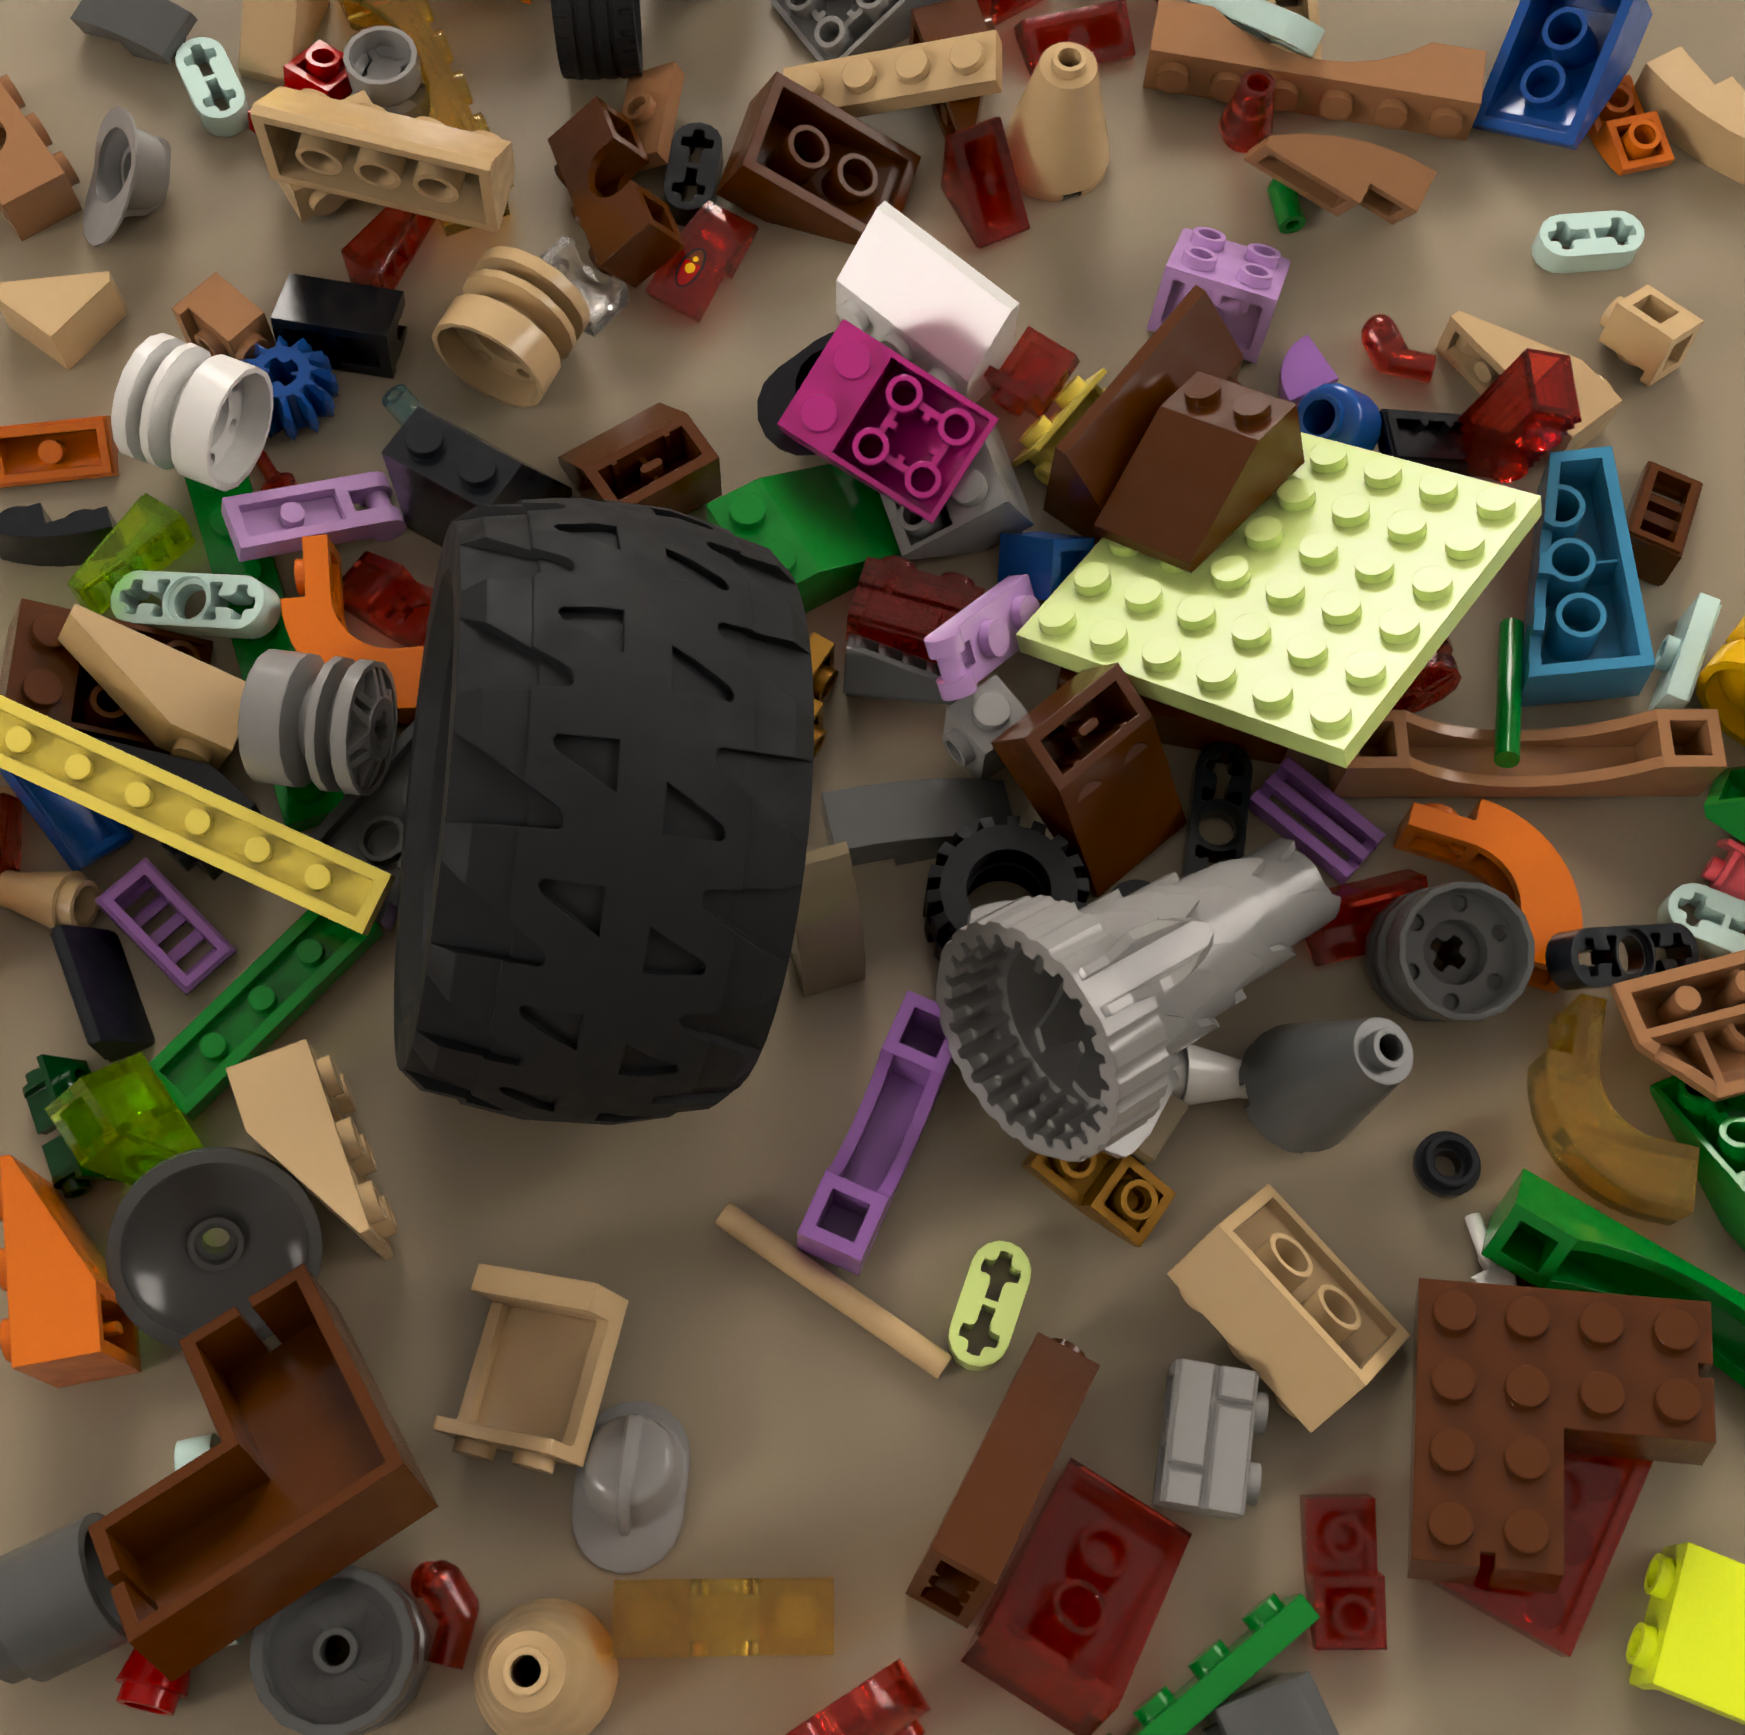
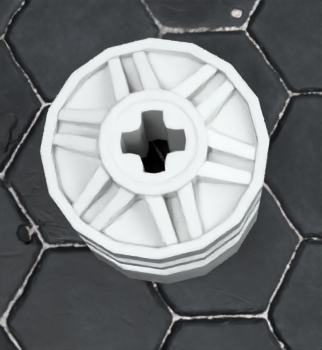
M165 333L149 336L135 349L119 379L114 394L111 414L113 440L120 453L148 462L164 470L176 468L181 476L226 492L238 487L251 473L262 453L270 431L274 408L273 385L268 373L257 366L223 354L211 356L208 350L193 343L187 344Z

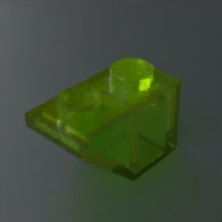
M142 1052L82 1076L45 1108L82 1167L129 1185H133L144 1173L167 1158L189 1150L204 1148Z

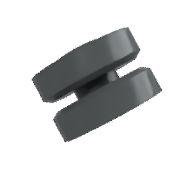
M349 1565L255 1627L251 1636L249 1670L259 1701L281 1725L304 1735H365L393 1722L416 1698L429 1669L431 1634L420 1604L399 1582L373 1571ZM342 1636L347 1639L350 1645V1653L344 1663L334 1665L332 1655L341 1651L335 1642Z

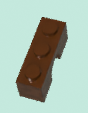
M595 96L547 140L557 162L554 166L555 173L568 189L574 204L571 207L572 215L585 231L591 246L588 250V255L592 263L603 275L607 277L614 275L636 288L682 250L685 244L668 204L631 180L639 170L650 162L632 120Z

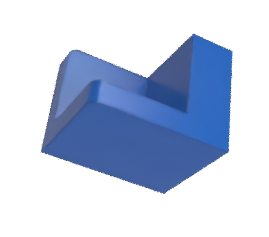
M1045 531L1000 533L998 583L1007 576L1028 574L1036 599L1047 600L1092 550L1095 538Z

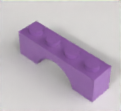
M907 991L883 1043L874 1072L853 1123L836 1157L826 1169L797 1232L799 1250L858 1276L863 1269L954 1063L948 1048L947 1037L942 1031L939 1019L941 1015L940 1008L937 1002L912 991Z

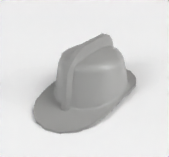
M119 106L109 110L102 120L97 135L94 169L83 214L84 235L87 242L96 247L106 244L115 235L124 217L145 216L156 210L165 199L169 187L171 159L169 142L164 138L137 129L129 111Z
M641 1400L621 1402L603 1411L596 1419L584 1466H577L571 1508L573 1534L582 1553L601 1569L617 1574L643 1572L662 1561L677 1541L683 1522L690 1466L689 1439L680 1421L663 1406Z

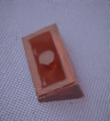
M1116 0L1024 19L1014 27L1016 40L1030 77L1043 52L1050 46L1061 42H1073L1086 47L1095 56L1097 64L1136 55L1126 0Z
M1404 869L1330 887L1329 890L1332 894L1341 897L1340 909L1335 919L1305 939L1313 964L1321 966L1365 955V940L1376 915L1394 898L1418 889L1428 888L1427 876L1411 869Z

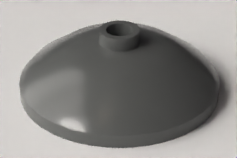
M224 1146L204 1147L167 1158L144 1173L127 1191L115 1211L109 1228L105 1250L106 1270L110 1286L115 1291L116 1300L126 1316L144 1333L167 1346L182 1350L179 1344L181 1339L234 1306L238 1308L261 1338L265 1340L274 1333L252 1308L248 1297L303 1263L317 1280L321 1268L323 1240L319 1217L310 1196L301 1183L284 1167L261 1154L249 1150ZM222 1228L227 1231L230 1239L223 1246L212 1247L204 1241L203 1235L209 1229Z

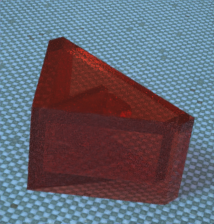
M993 117L945 136L941 189L975 246L981 249L1029 230L1030 225L1001 117Z

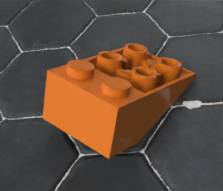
M12 1155L0 1156V1222H3L5 1248H0V1286L4 1291H7L9 1318L3 1319L0 1324V1345L4 1358L11 1362L12 1369L57 1388L141 1373L138 1327L126 1316L116 1300L115 1291L110 1286L105 1258L58 1189H55L51 1182Z

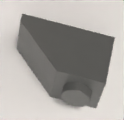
M1310 1671L1279 1673L1228 1697L1207 1715L1211 1726L1202 1729L1203 1735H1339Z

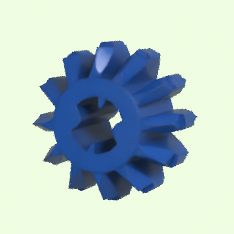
M279 335L273 348L266 349L255 343L254 354L256 359H239L266 371L273 385L274 408L268 434L270 439L284 429L286 435L295 441L300 428L308 427L318 433L320 423L317 417H334L335 405L333 399L339 396L338 381L335 374H332V367L328 357L323 354L322 350L313 351L311 345L304 338L289 347L287 341Z

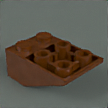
M21 598L8 628L0 676V695L89 736L171 755L170 752L154 745L57 639L71 609ZM109 618L200 661L211 664L213 641Z
M1118 662L1082 670L991 742V745L1044 824L1047 825L1052 836L1055 837L1060 834L1069 842L1066 856L1079 855L1084 864L1080 878H1088L1090 893L1094 898L1101 896L1187 823L1153 715Z

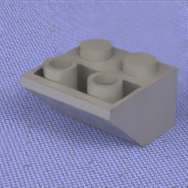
M997 425L992 429L933 524L880 494L901 555L906 560L983 552L1000 543V533L1022 532L1034 526Z

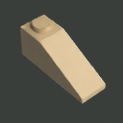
M1457 311L1450 316L1435 349L1547 461L1550 452L1581 449L1604 432L1623 401L1613 391L1610 383L1602 376L1597 375L1583 360L1462 311Z
M74 603L57 638L60 643L155 746L170 752L173 756L211 764L218 770L232 752L238 738L240 701L246 681Z

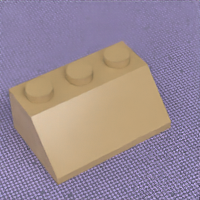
M1267 1184L1219 1223L1167 1273L1171 1280L1179 1287L1180 1294L1185 1302L1209 1320L1226 1339L1233 1355L1259 1373V1377L1274 1392V1396L1281 1408L1290 1416L1297 1418L1310 1433L1361 1391L1411 1336L1270 1184Z

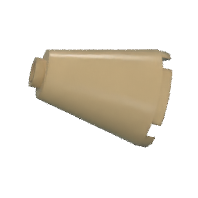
M1057 43L1043 52L1001 137L999 154L1000 160L1003 161L1007 169V178L1013 186L1030 197L1048 202L1063 201L1064 195L1080 191V197L1086 195L1104 179L1110 160V144L1097 61L1089 49L1077 43Z
M556 1598L531 1600L512 1608L490 1628L476 1656L473 1685L481 1714L492 1730L498 1735H588L601 1722L613 1703L619 1677L615 1644L602 1623L591 1612L576 1603ZM535 1657L540 1664L541 1673L537 1682L529 1687L526 1681V1669L531 1659Z

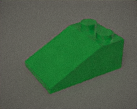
M832 464L760 477L706 504L707 522L728 529L734 536L769 548L795 579L802 598L805 614L908 561L901 555L880 493Z

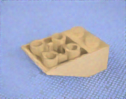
M303 1039L225 1068L245 1131L252 1139L384 1260L395 1257L388 1237L399 1233L398 1226L387 1197L385 1195L380 1196L374 1181H369L368 1174L378 1171L377 1164L365 1134L359 1135L352 1117L347 1116L348 1113L357 1110L356 1102L344 1073H338L331 1055L320 1058L308 1040Z

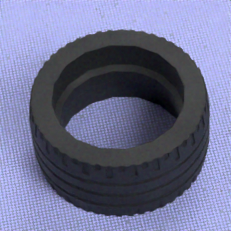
M551 0L556 49L563 78L601 80V78L617 79L622 77L624 79L642 75L643 54L640 0Z

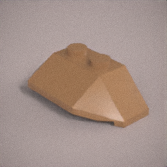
M1745 950L1615 983L1609 988L1637 1051L1713 1102L1745 1094Z

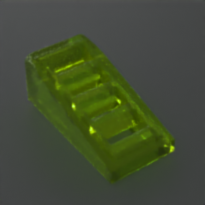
M145 493L140 496L70 578L67 585L82 607L101 615L111 607L112 591L116 583L124 575L136 570L162 571L185 554L196 543V540L185 518L179 512Z

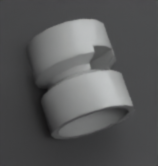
M392 26L366 28L351 37L344 48L343 62L353 90L352 94L365 90L371 102L384 108L387 112L412 118L419 116L428 117L430 103L413 39L404 31Z

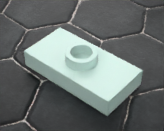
M1700 592L1678 620L1674 635L1668 634L1664 638L1655 657L1656 665L1654 669L1661 671L1648 711L1653 709H1684L1690 702L1722 606L1720 599Z

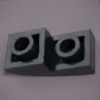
M41 503L30 506H14L0 513V557L2 560L26 565L64 567L107 562L129 556L125 537L107 506L93 510H77L68 514L65 518L54 521L50 519Z

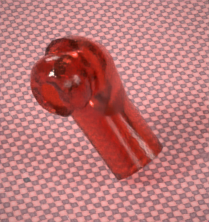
M447 1560L424 1561L415 1568L411 1576L410 1585L414 1596L424 1599L439 1622L428 1661L463 1670L479 1614L478 1597L459 1567Z

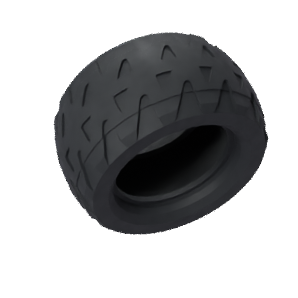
M582 497L519 500L515 504L476 506L452 521L449 525L435 577L419 680L404 818L394 973L395 1055L399 1071H402L419 1090L457 1099L462 1105L522 1120L615 1125L668 1118L679 1112L709 1109L739 1088L750 1075L767 1040L777 1010L791 954L805 870L814 757L813 671L806 615L795 579L769 548L736 537L728 529L669 508Z

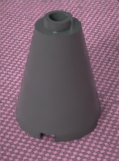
M1382 1017L1290 1023L1273 1027L1260 1034L1245 1051L1239 1069V1086L1245 1084L1250 1105L1245 1107L1251 1123L1266 1140L1287 1152L1304 1153L1327 1150L1346 1138L1409 1075L1413 1066V1049L1403 1029L1395 1022Z

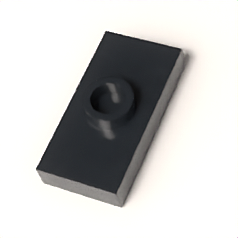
M1381 409L1379 411L1382 419L1381 436L1377 442L1379 453L1465 476L1485 477L1496 467L1483 416Z

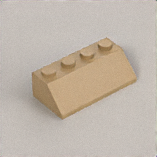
M279 86L253 103L250 117L270 179L499 233L515 176L512 141L503 140L498 135L485 130L470 132L445 126L440 121L431 117L419 116L412 118L387 112L384 108L373 103L363 102L354 104L333 99L321 91L309 88L300 91Z

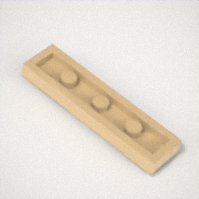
M990 30L783 68V75L856 118L1002 93V41L997 30Z

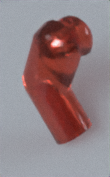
M1385 314L1371 316L1361 330V340L1375 369L1383 374L1429 383L1436 364V354L1408 349L1397 325L1390 316Z

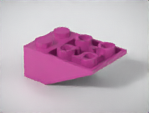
M842 319L777 425L783 434L825 461L933 524L999 418L845 319Z

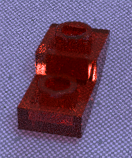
M1300 1494L1301 1539L1306 1600L1320 1616L1310 1626L1313 1648L1316 1651L1387 1650L1385 1576L1377 1568L1375 1498L1370 1494Z

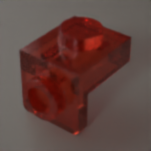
M1028 326L1001 368L998 370L990 365L983 376L994 391L991 399L997 405L1016 417H1020L1025 410L1039 418L1045 415L1053 403V399L1061 391L1080 361L1075 353Z

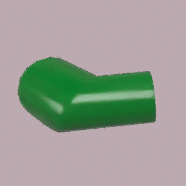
M1273 178L1268 185L1267 193L1279 231L1283 234L1297 232L1306 224V218L1298 197L1299 194Z

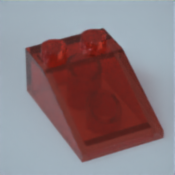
M1071 1458L991 1598L960 1661L1073 1734L1092 1735L1118 1708L1192 1533Z

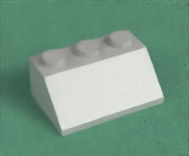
M884 201L876 208L836 280V315H838L839 320L845 319L974 403H977L1009 372L1020 303Z

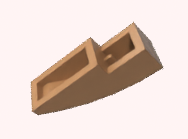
M1305 133L1270 135L1248 150L1244 158L1245 162L1335 216H1339L1357 205H1361L1392 225L1418 212L1437 171L1396 151L1370 142L1335 135Z

